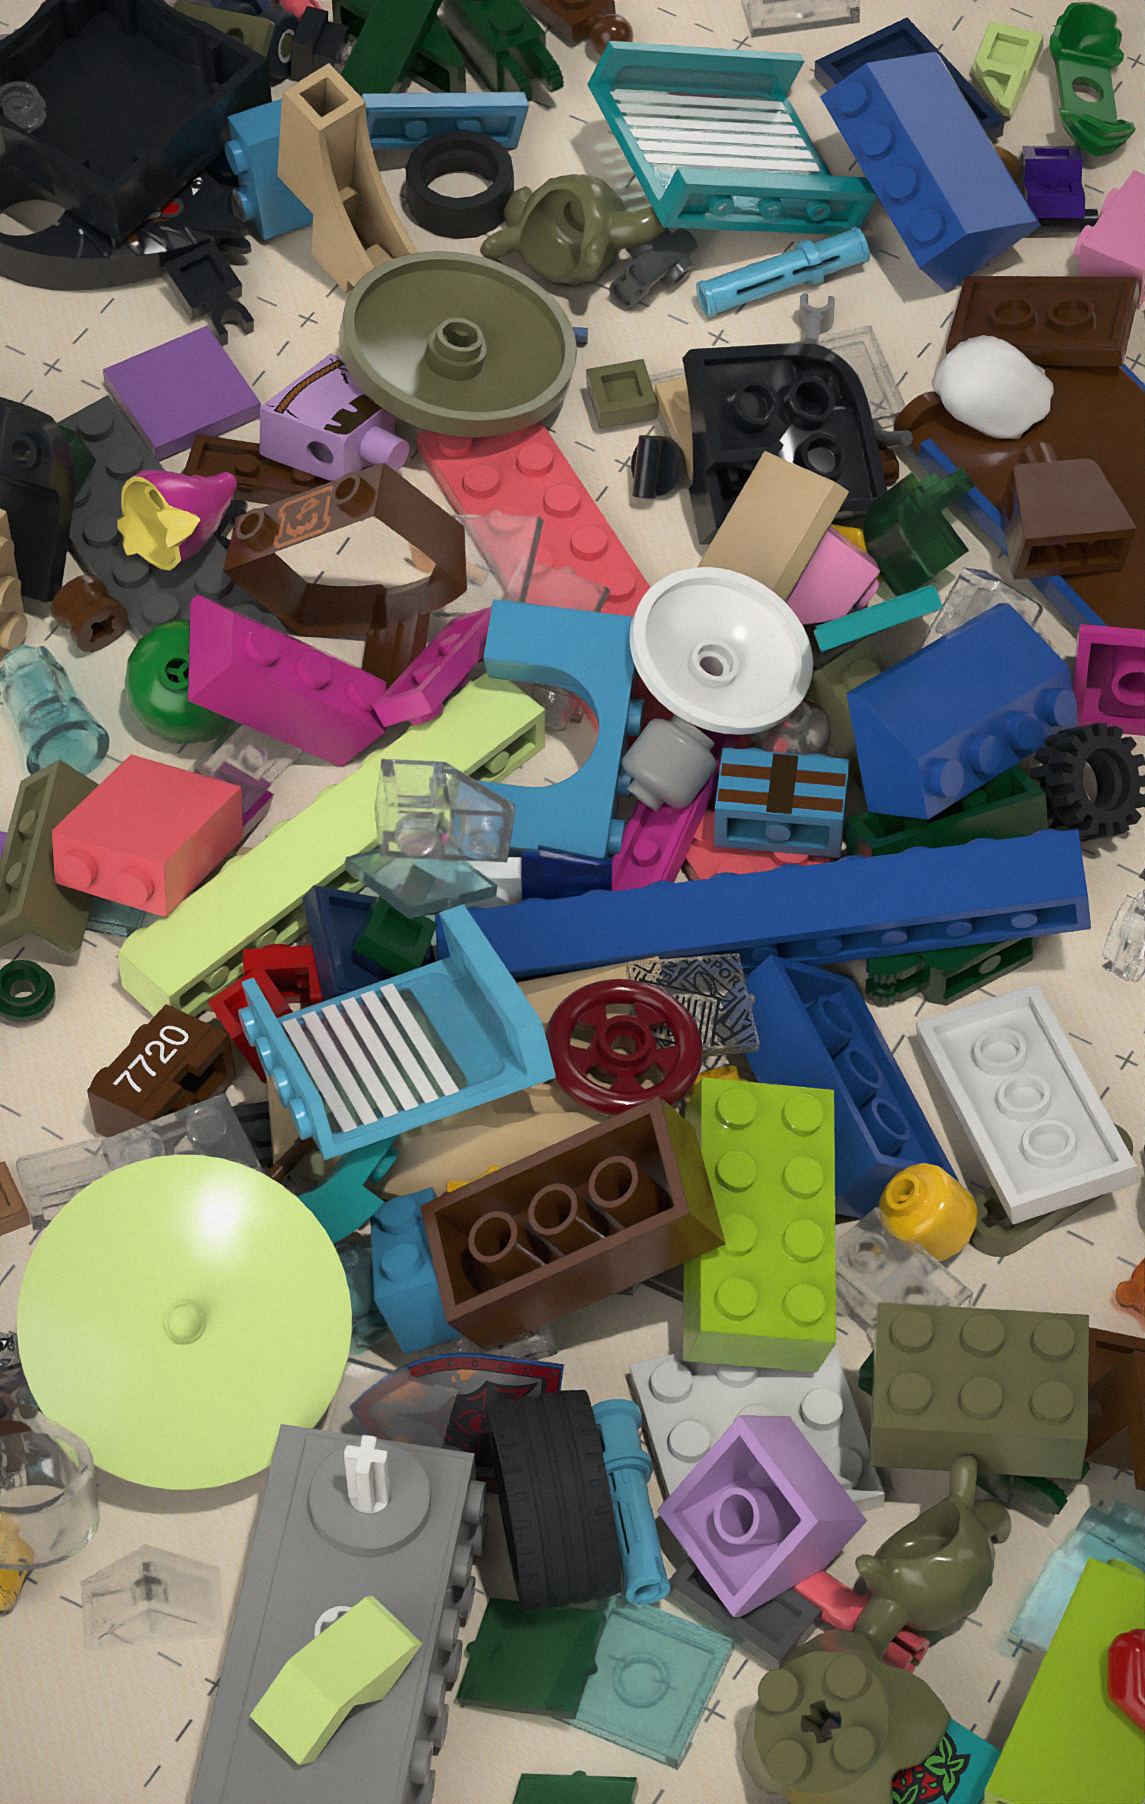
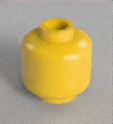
M921 1163L905 1168L888 1182L879 1199L878 1218L883 1231L914 1258L926 1262L943 1261L958 1253L969 1242L977 1225L978 1209L973 1195L943 1168L936 1165Z

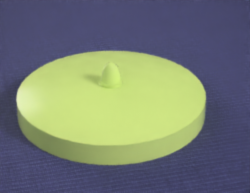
M169 1155L134 1162L95 1180L76 1194L49 1223L37 1242L26 1266L17 1306V1339L24 1375L34 1399L54 1430L70 1447L106 1472L130 1482L169 1490H196L217 1487L239 1481L269 1467L272 1463L281 1424L313 1429L324 1415L342 1380L352 1335V1309L345 1271L336 1248L314 1214L298 1197L265 1174L240 1163L204 1155Z

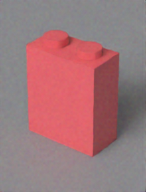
M131 754L52 830L55 884L167 917L243 840L241 786Z

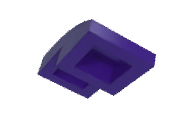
M1022 146L1024 197L1037 218L1085 217V192L1082 185L1083 159L1079 146Z

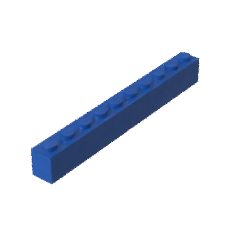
M1045 829L1037 831L1030 836L1001 840L978 838L963 845L933 849L919 846L908 848L901 853L874 857L851 855L843 857L836 862L806 866L784 864L773 870L747 874L724 872L715 874L709 879L679 883L657 881L642 888L612 892L597 889L588 891L581 896L553 900L530 898L515 905L493 908L466 907L515 982L656 956L659 958L660 972L664 970L673 975L670 979L671 981L677 976L681 966L683 968L688 966L682 960L692 962L694 959H698L673 983L680 984L681 982L687 983L683 978L698 964L717 979L722 978L719 975V971L722 968L730 969V977L734 975L740 976V974L748 975L769 955L816 966L1091 929L1088 892L1078 829L1068 831ZM435 915V922L438 923L436 927L437 961L451 956L440 915ZM734 956L737 959L738 963L731 957ZM720 957H725L732 965H734L740 971V974H738ZM708 958L711 959L710 964H706L705 962H703V959H705L707 962ZM717 959L723 964L722 968L710 967ZM669 961L678 965V967L670 968L675 971L674 973L663 968L664 965H672L668 963ZM698 967V968H697L689 977H687L686 979H688L690 982H693V978H694L695 973H696L697 971H703V970H702L700 967ZM724 970L722 972L723 976H727L729 974L727 970ZM663 973L661 979L669 981V976L664 978L665 974ZM697 974L696 981L704 980L699 974Z

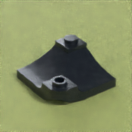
M782 343L690 349L683 356L682 361L689 398L693 447L692 485L688 489L700 545L711 544L764 451L830 479L849 491L832 522L883 516L891 508L871 410L864 387L856 371L838 354L816 344Z
M0 397V509L7 511L11 540L14 542L18 579L21 581V595L48 603L52 602L57 592L62 588L75 499L76 475L74 457L62 430L53 417L28 405Z

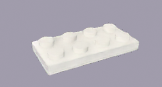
M1037 983L916 1022L917 1040L1012 1225L1138 1183L1137 1165Z

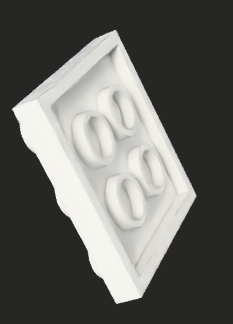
M835 1346L818 1372L683 1361V1352L630 1364L631 1384L641 1411L666 1498L674 1492L740 1415L790 1416L860 1512L884 1507L885 1492L876 1467L869 1466L870 1448ZM682 1546V1550H683L684 1555H687L688 1553L685 1551V1549H684L683 1546Z

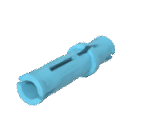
M857 227L850 228L849 231L814 243L810 239H805L797 242L794 250L749 264L705 281H698L696 283L698 300L705 315L712 317L719 312L764 298L805 282L809 286L823 283L825 275L860 263L869 262V247L863 232Z

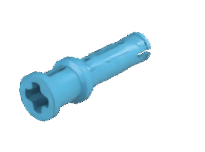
M610 1399L593 1405L592 1409L607 1472L619 1558L623 1572L624 1590L628 1601L634 1600L635 1604H650L665 1598L671 1589L662 1559L659 1536L648 1495L647 1483L650 1481L653 1465L650 1455L642 1450L638 1429L641 1427L643 1419L639 1406L633 1401L625 1399Z

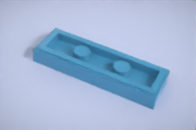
M524 92L388 93L361 95L366 102V119L372 150L416 149L425 139L442 132L457 130L483 133L500 142L504 148H517L529 108Z

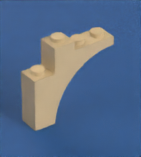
M329 63L282 91L277 176L313 214L310 255L348 293L365 274L375 267L394 258L419 252L402 225L379 173L370 143L366 119V102Z

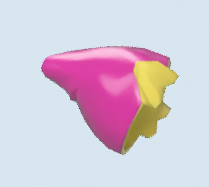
M156 469L141 471L127 480L121 493L122 517L117 519V529L124 537L122 546L127 556L137 553L152 565L170 571L198 553L216 532L231 503L237 486L234 475L229 472H223L207 477L200 475L187 476Z

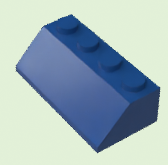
M936 51L865 63L820 96L916 264L945 292L962 282L965 276H970L1041 226Z
M998 603L846 693L867 810L873 813L930 819L1030 756L1037 749L1046 746L1043 741L1049 735L1058 734L1057 731L1074 728L1079 725L1077 701L1073 693L1069 666L1008 603Z
M769 955L731 990L738 998L723 1013L725 1014L744 995L746 996L737 1005L727 1021L731 1028L744 1009L747 1010L733 1031L736 1032L741 1029L743 1024L748 1025L752 1022V1026L731 1039L735 1044L754 1033V1036L743 1043L735 1044L744 1053L756 1077L754 1082L834 1090L835 1213L862 1219L877 1215L879 1199L888 1182L897 1173L911 1165L921 1163L936 1165L943 1168L955 1180L959 1181L852 976ZM741 987H744L741 992H738ZM728 993V994L726 995L727 998H723V999H724V1000H732V999L734 998V996H732L730 993ZM720 1001V1007H721V1009H722L728 1002ZM748 1011L749 1016L747 1019H750L751 1022L744 1020L745 1015ZM754 1038L756 1042L751 1043L749 1040Z

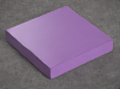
M208 325L103 369L104 383L143 442L158 461L191 447L196 434L214 437L260 417L261 402Z

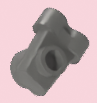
M667 228L652 241L640 247L627 248L626 251L634 259L627 263L625 268L626 275L618 277L611 283L609 290L613 301L621 308L630 309L648 296L650 290L661 281L668 288L677 284L694 267V264L689 259L690 255L698 247L693 235L684 228H679L675 232Z

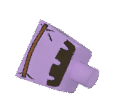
M329 354L260 407V454L266 458L329 481L340 479L348 473L359 472L363 467L365 469L371 464L378 465L383 462L397 472L408 457L409 443L395 435L396 416L387 412L370 399L355 383L344 361L333 354Z

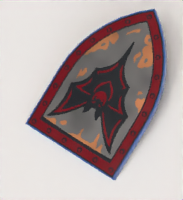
M459 1352L439 1354L416 1360L386 1374L363 1391L350 1404V1407L368 1434L377 1437V1439L474 1453L476 1481L487 1483L486 1493L498 1494L488 1430V1406L510 1399L518 1400L520 1397L531 1395L536 1397L539 1394L548 1392L559 1393L562 1386L564 1364L484 1353Z

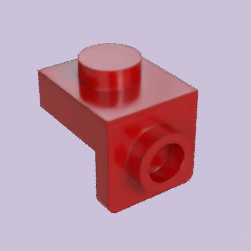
M270 944L263 948L243 949L244 976L261 965L288 1004L310 1002L312 1006L323 1002L312 945L288 946L285 944Z

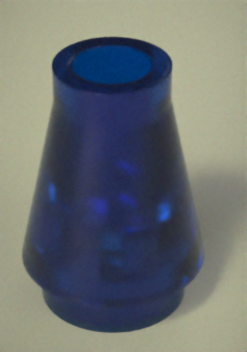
M539 844L538 851H522L521 901L530 898L553 900L575 897L597 889L612 892V858H598Z

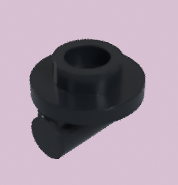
M639 436L638 445L631 459V471L634 478L632 496L655 499L656 496L674 492L680 486L685 475L686 465L683 452L674 440L666 436Z

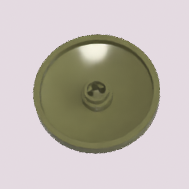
M431 251L413 253L394 258L375 267L365 274L351 290L345 303L339 332L340 351L344 364L355 383L370 399L387 412L412 425L429 431L460 437L505 435L530 427L553 412L566 395L577 357L576 339L571 323L557 301L545 289L526 275L500 262L459 252Z

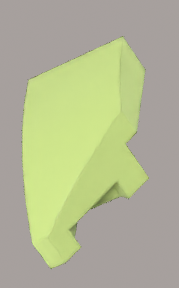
M990 20L973 63L972 74L999 112L1004 116L1011 117L1026 89L1042 51L1043 34Z

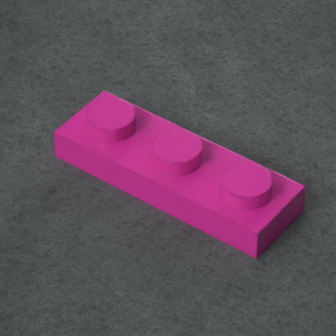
M492 606L451 619L377 700L373 707L384 727L409 720L411 725H419L433 719L444 710L445 707L442 702L446 697L469 682L471 679L469 675L470 670L477 663L484 660Z

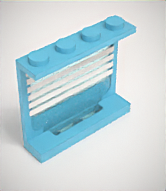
M464 904L439 912L451 957L276 1018L254 978L241 982L248 1006L239 1009L238 1014L247 1041L251 1047H256L266 1076H272L283 1107H289L301 1140L312 1137L325 1160L556 1078L542 1020Z

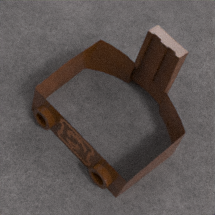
M383 462L356 473H348L335 481L260 509H252L244 515L236 517L223 572L300 636L325 637L367 634L362 669L386 681L387 691L426 648L430 612L451 603L467 591L465 526ZM375 516L427 555L436 565L430 576L391 588H385L382 584L330 586L307 583L275 552Z

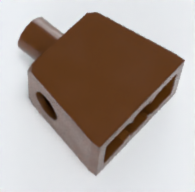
M1036 443L1024 449L1019 456L1020 464L1011 469L1001 509L1013 579L1123 569L1136 527L1097 463L1088 458L1058 461L1053 447L1048 443Z

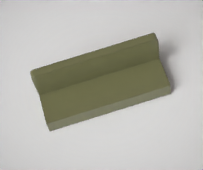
M60 759L20 782L0 860V948L32 931L67 953L80 949L94 895L55 884L52 830L99 784Z

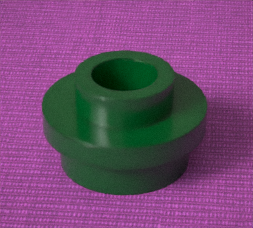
M16 960L0 969V1015L3 1018L14 1022H29L42 1017L51 1009L56 997L55 984L51 975L39 964L30 960ZM21 992L32 993L31 995L26 997H15L17 994Z

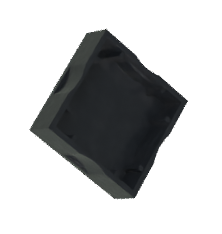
M45 0L23 26L0 40V169L120 243L225 150V142L231 140L228 116L272 102L268 60L207 22L197 20L177 11L164 0Z

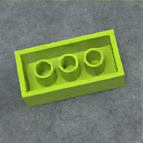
M702 1077L685 1109V1120L696 1130L726 1244L684 1263L683 1361L818 1372L836 1344L834 1090Z

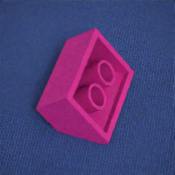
M196 595L191 600L188 701L340 767L344 766L386 732V727L383 726L373 707L377 700L386 692V681L341 658L203 596Z

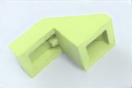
M374 1596L364 1597L287 1661L249 1716L299 1765L314 1762L354 1705L379 1701L385 1698L423 1643Z

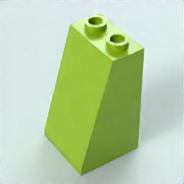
M1088 1558L984 1790V1804H1145V1733L1109 1699L1107 1693V1651L1111 1642L1120 1633H1128L1130 1630L1137 1628L1145 1630V1573L1136 1566L1119 1559H1108L1105 1564L1094 1558Z

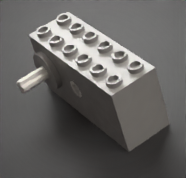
M280 1425L190 1804H432L436 1771L430 1770L433 1746L442 1748L445 1741L449 1718V1705L444 1704L447 1682L456 1683L463 1646L462 1640L457 1639L460 1618L469 1619L472 1611L476 1578L470 1576L473 1555H483L488 1531L489 1516L488 1514H483L487 1483L476 1481L474 1453L377 1439V1437L371 1435L357 1436L292 1425ZM374 1596L423 1644L383 1700L354 1705L316 1760L299 1765L249 1715L292 1656L364 1597Z

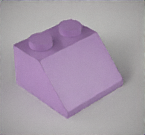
M740 1415L657 1510L733 1617H742L826 1568L867 1522L866 1518L790 1416Z

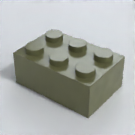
M878 1302L874 1342L869 1466L950 1471L952 1463L957 1457L972 1455L977 1461V1473L1081 1479L1088 1438L1089 1315Z

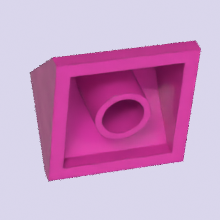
M1080 624L1076 640L1072 683L1073 693L1077 701L1079 725L1076 727L1095 723H1107V727L1116 725L1123 729L1122 734L1145 736V630Z

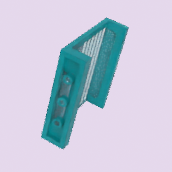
M609 41L587 84L662 227L837 235L849 231L853 227L861 228L878 198L867 177L831 176L786 96L805 62L801 54Z

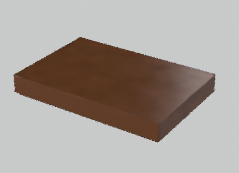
M965 276L946 344V355L960 342L985 335L994 336L1008 342L1021 351L1035 365L1123 366L1139 298L1138 278Z

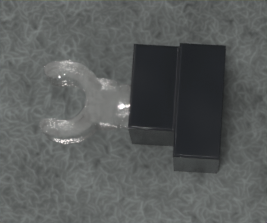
M307 6L291 40V80L299 82L328 63L341 74L356 43L355 41L349 44V26L328 21V11Z

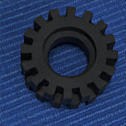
M1095 723L1057 731L1058 734L1049 735L1043 741L1047 747L1037 749L1034 755V759L1039 761L1042 766L1031 768L1030 777L1034 780H1039L1040 788L1046 793L1047 820L1054 819L1049 829L1059 831L1078 829L1079 838L1082 842L1123 834L1130 830L1128 825L1137 824L1142 815L1136 809L1145 807V795L1139 793L1140 788L1145 787V775L1140 776L1138 767L1145 765V758L1143 754H1131V751L1137 745L1131 736L1121 738L1123 729L1116 725L1107 727V723ZM1085 761L1091 766L1097 782V795L1094 804L1087 796L1083 785Z

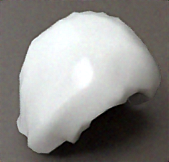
M982 335L969 338L965 342H960L941 361L931 381L933 389L940 397L945 409L955 419L995 439H1020L1022 434L1032 424L1044 419L1050 412V399L1054 395L1053 382L1047 378L1043 368L1033 364L1016 347L994 336Z

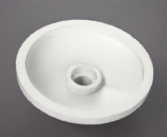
M694 567L671 573L649 588L636 608L631 621V654L644 684L668 710L700 728L734 735L752 734L768 730L786 720L799 706L809 689L813 673V656L808 636L800 620L776 593L760 582L743 574L714 567Z

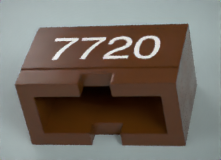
M165 1004L148 1024L141 1025L135 1031L129 1045L109 1067L102 1068L93 1078L87 1094L96 1133L149 1159L166 1156L190 1129L189 1120L185 1119L186 1115L195 1106L207 1110L236 1077L229 1034Z

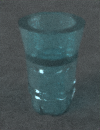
M23 645L8 653L4 657L3 665L0 668V684L3 689L4 701L13 717L22 742L26 765L30 775L60 759L86 776L103 761L108 752L110 741L107 731L88 710L75 690L66 670L57 662L49 649L45 646L32 647Z

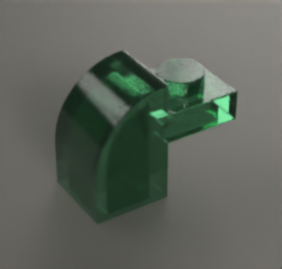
M962 466L942 481L935 471L920 482L911 472L878 497L867 510L863 526L866 550L868 555L875 559L880 569V576L896 597L915 591L969 551L941 512L976 486Z

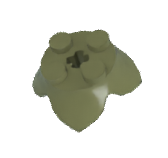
M834 1629L821 1633L798 1647L781 1668L773 1669L762 1677L758 1686L759 1699L748 1717L742 1742V1757L745 1768L756 1786L769 1794L784 1795L791 1804H893L891 1782L893 1776L899 1770L920 1765L939 1745L952 1717L941 1699L924 1680L908 1670L880 1662L876 1657L874 1645L863 1635L844 1629ZM835 1715L841 1719V1727L831 1729L832 1739L827 1741L821 1737L822 1727L831 1716Z

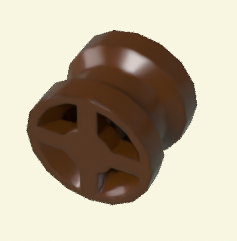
M86 574L67 582L57 592L50 607L51 616L61 627L71 629L72 641L84 652L98 651L110 645L120 636L128 620L127 610L117 599L108 597L107 587L96 575Z

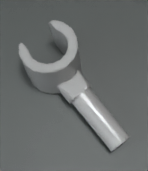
M804 293L801 295L799 325L805 330L803 343L818 345L819 335L832 328L835 307L833 296H828L827 305L815 308L808 305V294Z

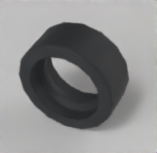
M467 130L447 131L425 139L411 152L405 168L409 212L420 226L439 236L460 239L478 237L496 229L504 221L505 206L514 192V171L511 156L500 142L483 133ZM456 171L479 173L493 182L487 190L474 196L461 198L440 195L427 186L436 177Z

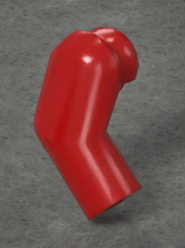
M1137 1628L1130 1630L1128 1633L1125 1632L1117 1635L1108 1648L1107 1693L1109 1699L1145 1733V1630Z

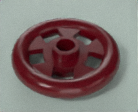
M608 979L577 989L558 1005L545 1030L556 1078L553 1079L570 1099L580 1106L609 1117H614L657 1096H660L670 1106L675 1105L689 1092L702 1066L703 1046L701 1035L690 1012L668 992L641 981ZM606 1006H634L635 1017L617 1015L607 1019ZM576 1026L595 1031L591 1038L590 1049L587 1050L570 1045L571 1036ZM667 1026L672 1033L676 1045L657 1049L655 1037L650 1030ZM623 1047L629 1049L633 1054H620L613 1051V1049ZM596 1066L603 1074L617 1079L610 1089L599 1086L586 1077L592 1067ZM652 1066L656 1067L665 1078L656 1085L644 1089L635 1078L647 1073Z

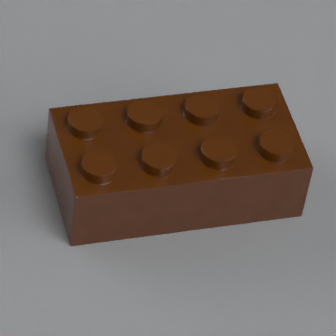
M660 1096L420 1206L446 1323L485 1352L726 1244L696 1130Z

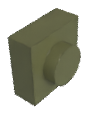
M644 359L586 369V385L599 428L657 418V400Z

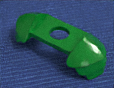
M1075 2L1068 5L1064 13L1058 17L1055 29L1050 35V54L1055 62L1061 108H1058V114L1064 130L1076 145L1089 154L1098 157L1111 154L1125 144L1127 139L1136 130L1133 122L1123 119L1117 120L1110 69L1118 66L1123 61L1124 53L1119 48L1122 33L1116 27L1117 15L1114 11L1093 2ZM1080 82L1092 86L1099 93L1100 100L1097 102L1083 100L1074 92L1072 84Z

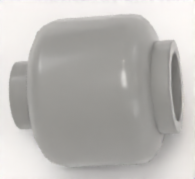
M675 714L670 721L662 718L653 719L648 723L622 760L624 771L633 779L627 791L656 812L663 803L676 809L686 808L715 771L716 760L710 752L715 743L692 724Z

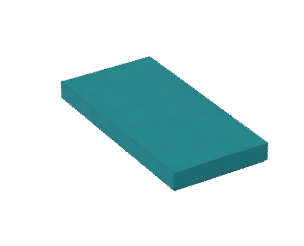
M932 585L818 625L816 630H814V635L822 654L933 614L942 609L943 606L936 586L932 587Z

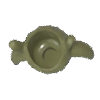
M585 174L561 175L556 178H549L533 193L527 186L514 191L504 209V220L508 228L498 231L484 240L480 253L485 258L496 260L512 252H518L534 272L548 279L553 284L577 286L578 284L598 280L606 270L615 264L616 258L622 249L640 247L655 239L668 227H662L652 206L636 211H625L622 199L602 178Z
M963 1455L953 1461L950 1468L948 1497L926 1512L921 1513L916 1519L894 1533L880 1546L874 1556L863 1554L857 1557L855 1561L856 1568L859 1574L864 1577L867 1588L872 1596L859 1614L852 1632L863 1635L874 1645L876 1657L880 1662L892 1639L903 1627L919 1631H935L947 1627L974 1613L986 1591L993 1583L996 1552L991 1537L998 1542L1007 1540L1011 1532V1517L1009 1512L997 1500H975L977 1461L972 1455Z

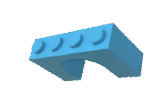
M493 599L483 657L488 677L551 685L566 689L580 697L591 708L599 722V731L594 750L586 763L575 774L559 783L544 787H524L463 779L453 837L459 856L470 858L521 857L523 865L605 875L611 856L613 857L621 852L626 828V820L617 819L620 796L631 797L632 795L627 791V788L633 779L624 771L622 760L628 751L630 736L639 737L642 733L645 713V700L636 699L640 675L634 664L630 649V626L633 617Z

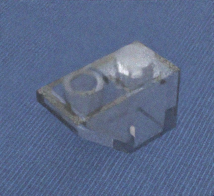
M381 759L374 807L380 857L507 862L515 818V805L443 761Z

